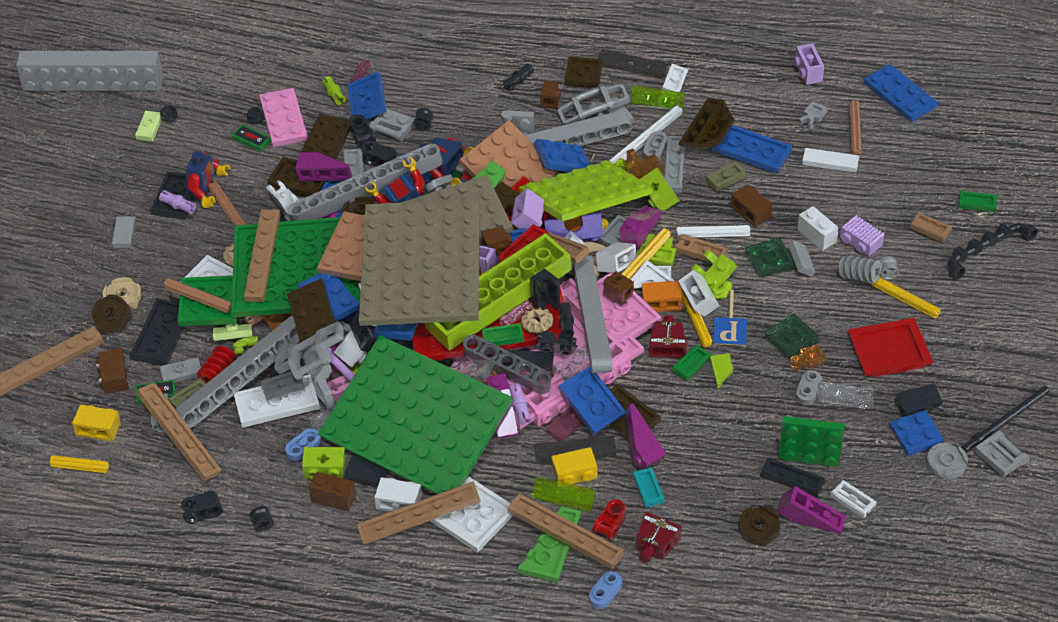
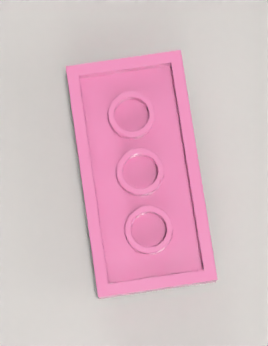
M294 88L259 94L273 147L306 141L307 133Z

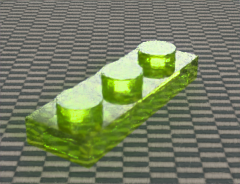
M632 86L631 103L665 108L679 106L682 110L684 108L685 93Z
M537 476L532 497L592 511L597 490Z

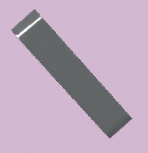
M468 335L464 339V354L467 358L498 374L506 373L508 379L538 394H546L550 391L551 375L548 371L479 336ZM470 345H475V346H477V347L474 348V349L468 348V346H470ZM487 354H493L494 356L491 357V358H488V357H486L485 355H487ZM508 362L512 365L506 367L503 365V363ZM523 371H527L529 374L521 375L520 373ZM545 380L547 383L539 384L538 381Z

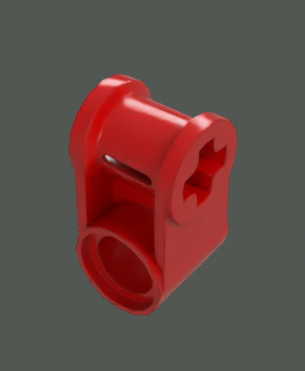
M618 499L611 500L596 519L592 532L605 535L610 541L614 540L618 530L625 522V504Z

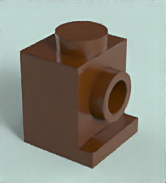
M544 80L540 93V107L558 109V100H560L561 96L558 82Z

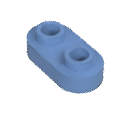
M309 428L291 440L285 447L287 458L292 461H299L303 459L304 447H318L321 443V437L318 435L319 431Z
M613 571L603 574L589 593L590 604L597 609L607 607L621 590L622 577Z

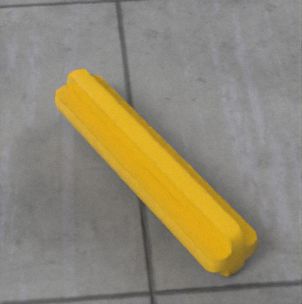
M52 455L49 461L51 467L101 473H107L109 469L108 461Z

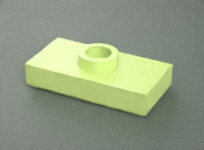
M145 111L135 134L136 140L154 141L162 121L160 112Z
M252 323L241 325L227 324L223 327L213 328V339L218 341L252 337Z

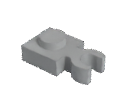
M812 101L800 119V126L804 123H809L808 129H812L814 122L820 123L824 118L828 108Z

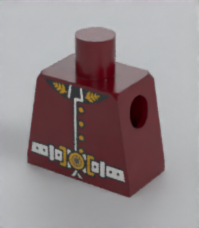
M666 315L663 317V321H656L654 323L649 342V357H684L687 344L683 323L675 322L673 316Z
M645 512L636 538V549L640 551L638 558L644 563H649L652 557L663 560L680 541L682 526Z

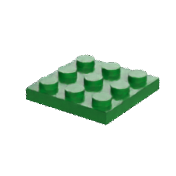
M233 275L181 278V283L232 302ZM180 295L179 326L237 324V317L232 318L231 309L226 313Z
M783 416L778 459L839 467L845 424Z

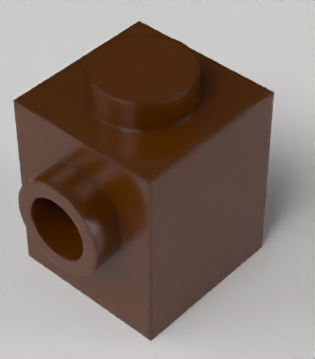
M503 226L481 232L482 246L495 249L496 255H500L512 243L509 232L506 233Z
M615 271L611 276L605 278L603 282V295L622 306L633 295L634 281Z

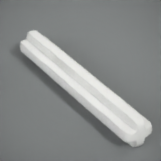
M750 226L677 227L676 235L677 238L681 234L693 238L749 236Z

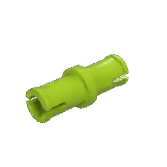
M325 77L328 82L323 79L322 84L327 89V94L333 98L336 105H342L340 99L345 103L346 98L341 93L339 85L335 84L332 77Z

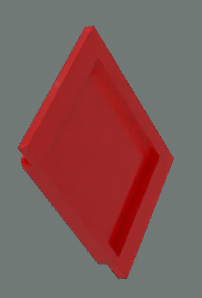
M915 318L848 329L849 337L865 376L877 377L925 368L926 365L933 364L932 357Z

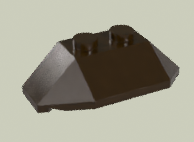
M707 98L679 141V146L708 150L720 145L735 122L725 101Z

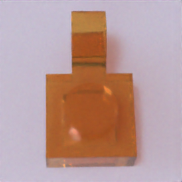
M814 345L801 349L800 355L792 356L791 359L794 363H791L790 366L793 371L801 369L804 365L812 368L826 364L827 357L819 345Z

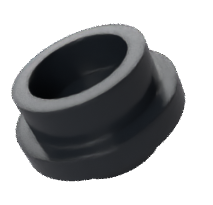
M166 105L161 109L160 116L163 120L172 122L177 119L178 113L174 106Z
M252 107L248 110L246 117L249 122L258 123L264 119V113L259 107Z

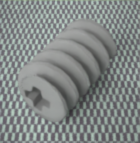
M852 255L847 258H841L839 263V275L842 278L861 280L868 283L877 282L882 270V264L879 260L874 261L873 259L854 257Z

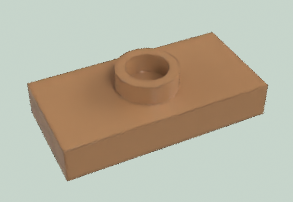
M919 212L910 223V229L942 243L952 231V226Z

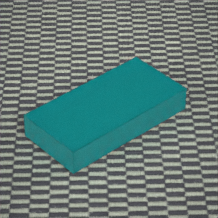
M652 467L633 472L632 476L644 507L648 508L664 504L665 499Z

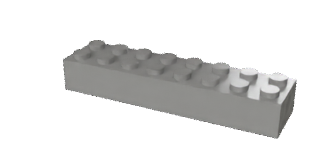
M20 51L16 64L23 91H161L164 77L158 51Z

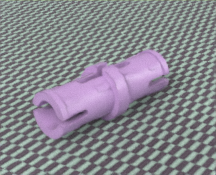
M163 190V193L161 192L159 196L160 201L172 205L174 209H181L189 214H192L196 209L195 203L185 200L181 195H174Z
M512 384L509 386V390L514 399L512 405L513 409L516 410L518 422L524 425L523 417H525L528 424L532 419L527 409V399L523 396L521 384H515L517 391H515Z

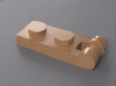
M683 234L678 236L677 243L673 246V248H676V255L684 254L706 262L708 261L703 254L707 249L718 258L721 254L726 256L728 252L726 247Z

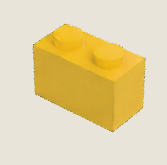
M80 405L72 425L77 436L113 442L121 425V420L116 410L98 408L92 405Z
M591 447L552 456V470L558 487L570 486L574 483L591 481L597 478L598 466Z

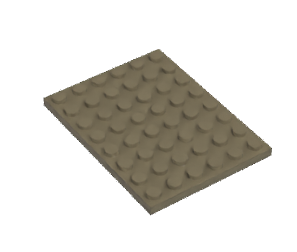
M480 199L366 204L359 311L360 326L479 320Z

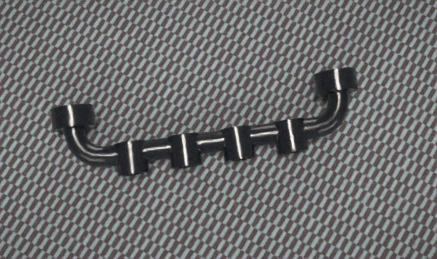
M1002 223L997 227V233L993 234L990 231H986L981 241L973 238L968 242V248L963 249L961 246H958L954 249L953 256L948 260L949 275L956 280L960 279L966 269L956 262L965 261L969 255L980 253L988 245L994 246L1003 237L1005 239L1009 238L1014 231H1022V236L1031 241L1037 236L1038 229L1032 224L1015 223L1007 226Z

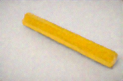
M666 228L661 229L621 274L631 280L645 261H648L667 241L671 232Z
M879 277L877 282L871 284L875 288L933 318H937L940 314V308Z
M681 287L682 301L703 347H710L712 339L701 314L694 310Z

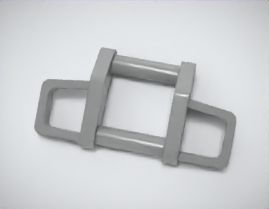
M601 83L596 88L578 95H571V102L559 108L558 113L563 125L585 120L586 117L603 110H610L630 102V99L623 84L605 87ZM623 92L625 97L612 101L609 93ZM601 93L605 102L583 111L579 101ZM575 107L578 115L565 120L563 114Z
M339 322L319 329L315 335L299 344L289 346V348L276 356L275 370L282 374L291 369L294 378L299 380L303 378L304 374L320 365L330 363L331 358L327 348L343 339L344 327ZM335 332L333 336L328 338L327 335H330ZM315 344L319 358L301 367V351Z
M315 344L303 350L305 365L319 358ZM329 363L326 365L322 364L307 373V375H311L316 394L326 409L335 407L332 391L326 381V378L332 372Z

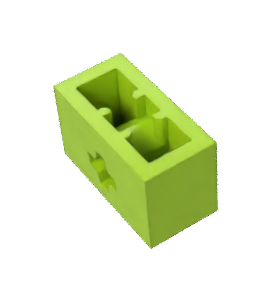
M658 168L640 178L641 181L652 187V194L649 195L650 199L648 201L653 208L657 207L664 212L679 201Z
M304 447L302 462L304 479H313L316 471L344 479L343 475L346 467L345 447Z

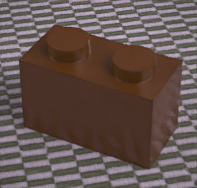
M749 184L731 194L730 207L752 226L757 227L772 217L773 205Z
M122 348L98 352L99 360L96 361L97 372H101V375L97 376L99 387H103L105 394L128 390Z
M316 471L309 485L311 502L349 512L356 498L355 482Z

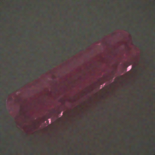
M363 59L350 79L351 83L365 76L371 66L369 60Z
M526 300L521 303V306L518 305L509 311L507 315L505 314L500 317V325H511V322L514 323L525 315V311H531L533 308L532 303Z

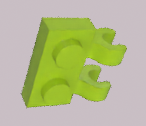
M655 234L648 235L646 242L637 250L636 256L651 242ZM669 237L664 246H661L648 260L650 263L660 266H671L673 268L676 256V248H673L672 243L673 237Z
M707 249L703 256L713 265L707 272L697 264L691 270H695L702 275L711 290L716 285L720 288L738 266L725 255L721 254L718 258Z

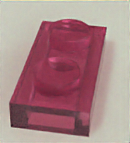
M571 406L546 427V433L562 443L584 422Z

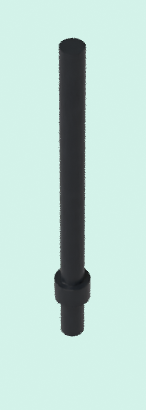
M1044 386L982 432H977L971 436V440L962 445L961 448L967 453L985 441L991 434L1050 392L1049 388Z

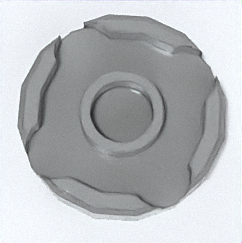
M945 442L932 446L926 462L929 470L934 475L944 479H954L966 471L968 457L961 447Z

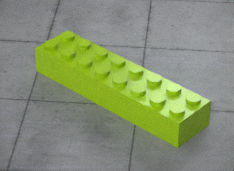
M545 233L479 276L478 321L425 323V328L450 351L462 343L466 336L476 334L530 298V278L544 268L558 279L571 271L570 254Z

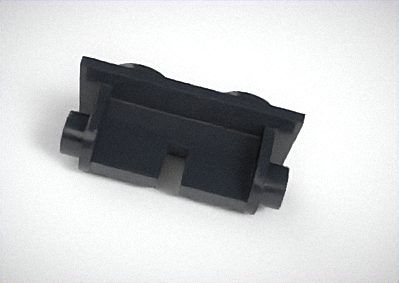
M541 331L537 332L536 340L539 341L534 349H539L546 353L552 351L558 352L561 355H573L578 345H576L577 339L573 338V336L564 338L562 334H558V340H555V333Z

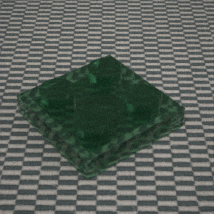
M780 237L745 247V253L759 278L791 270L795 267V263Z
M795 313L766 330L764 334L789 360L820 340V336Z

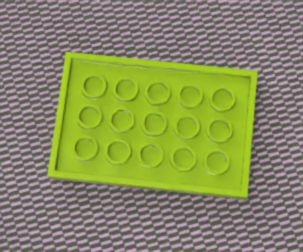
M608 160L595 165H588L582 169H574L565 174L561 173L551 178H543L541 181L530 182L519 187L520 194L528 188L544 199V210L562 222L652 194V187Z

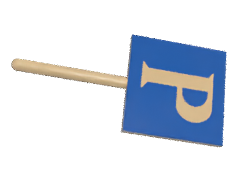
M730 290L729 318L714 317L713 344L746 346L747 319L733 318V290Z

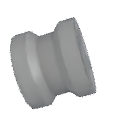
M886 256L879 260L882 264L880 275L883 279L891 280L899 275V269L896 266L897 262L894 257Z

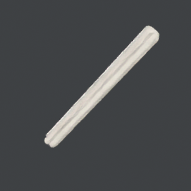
M679 106L673 107L609 161L616 166L621 165L647 143L651 133L661 132L682 114V108H679Z

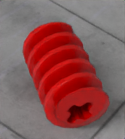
M216 346L205 360V363L202 364L201 369L198 370L197 378H201L207 384L237 359L236 354L227 347Z

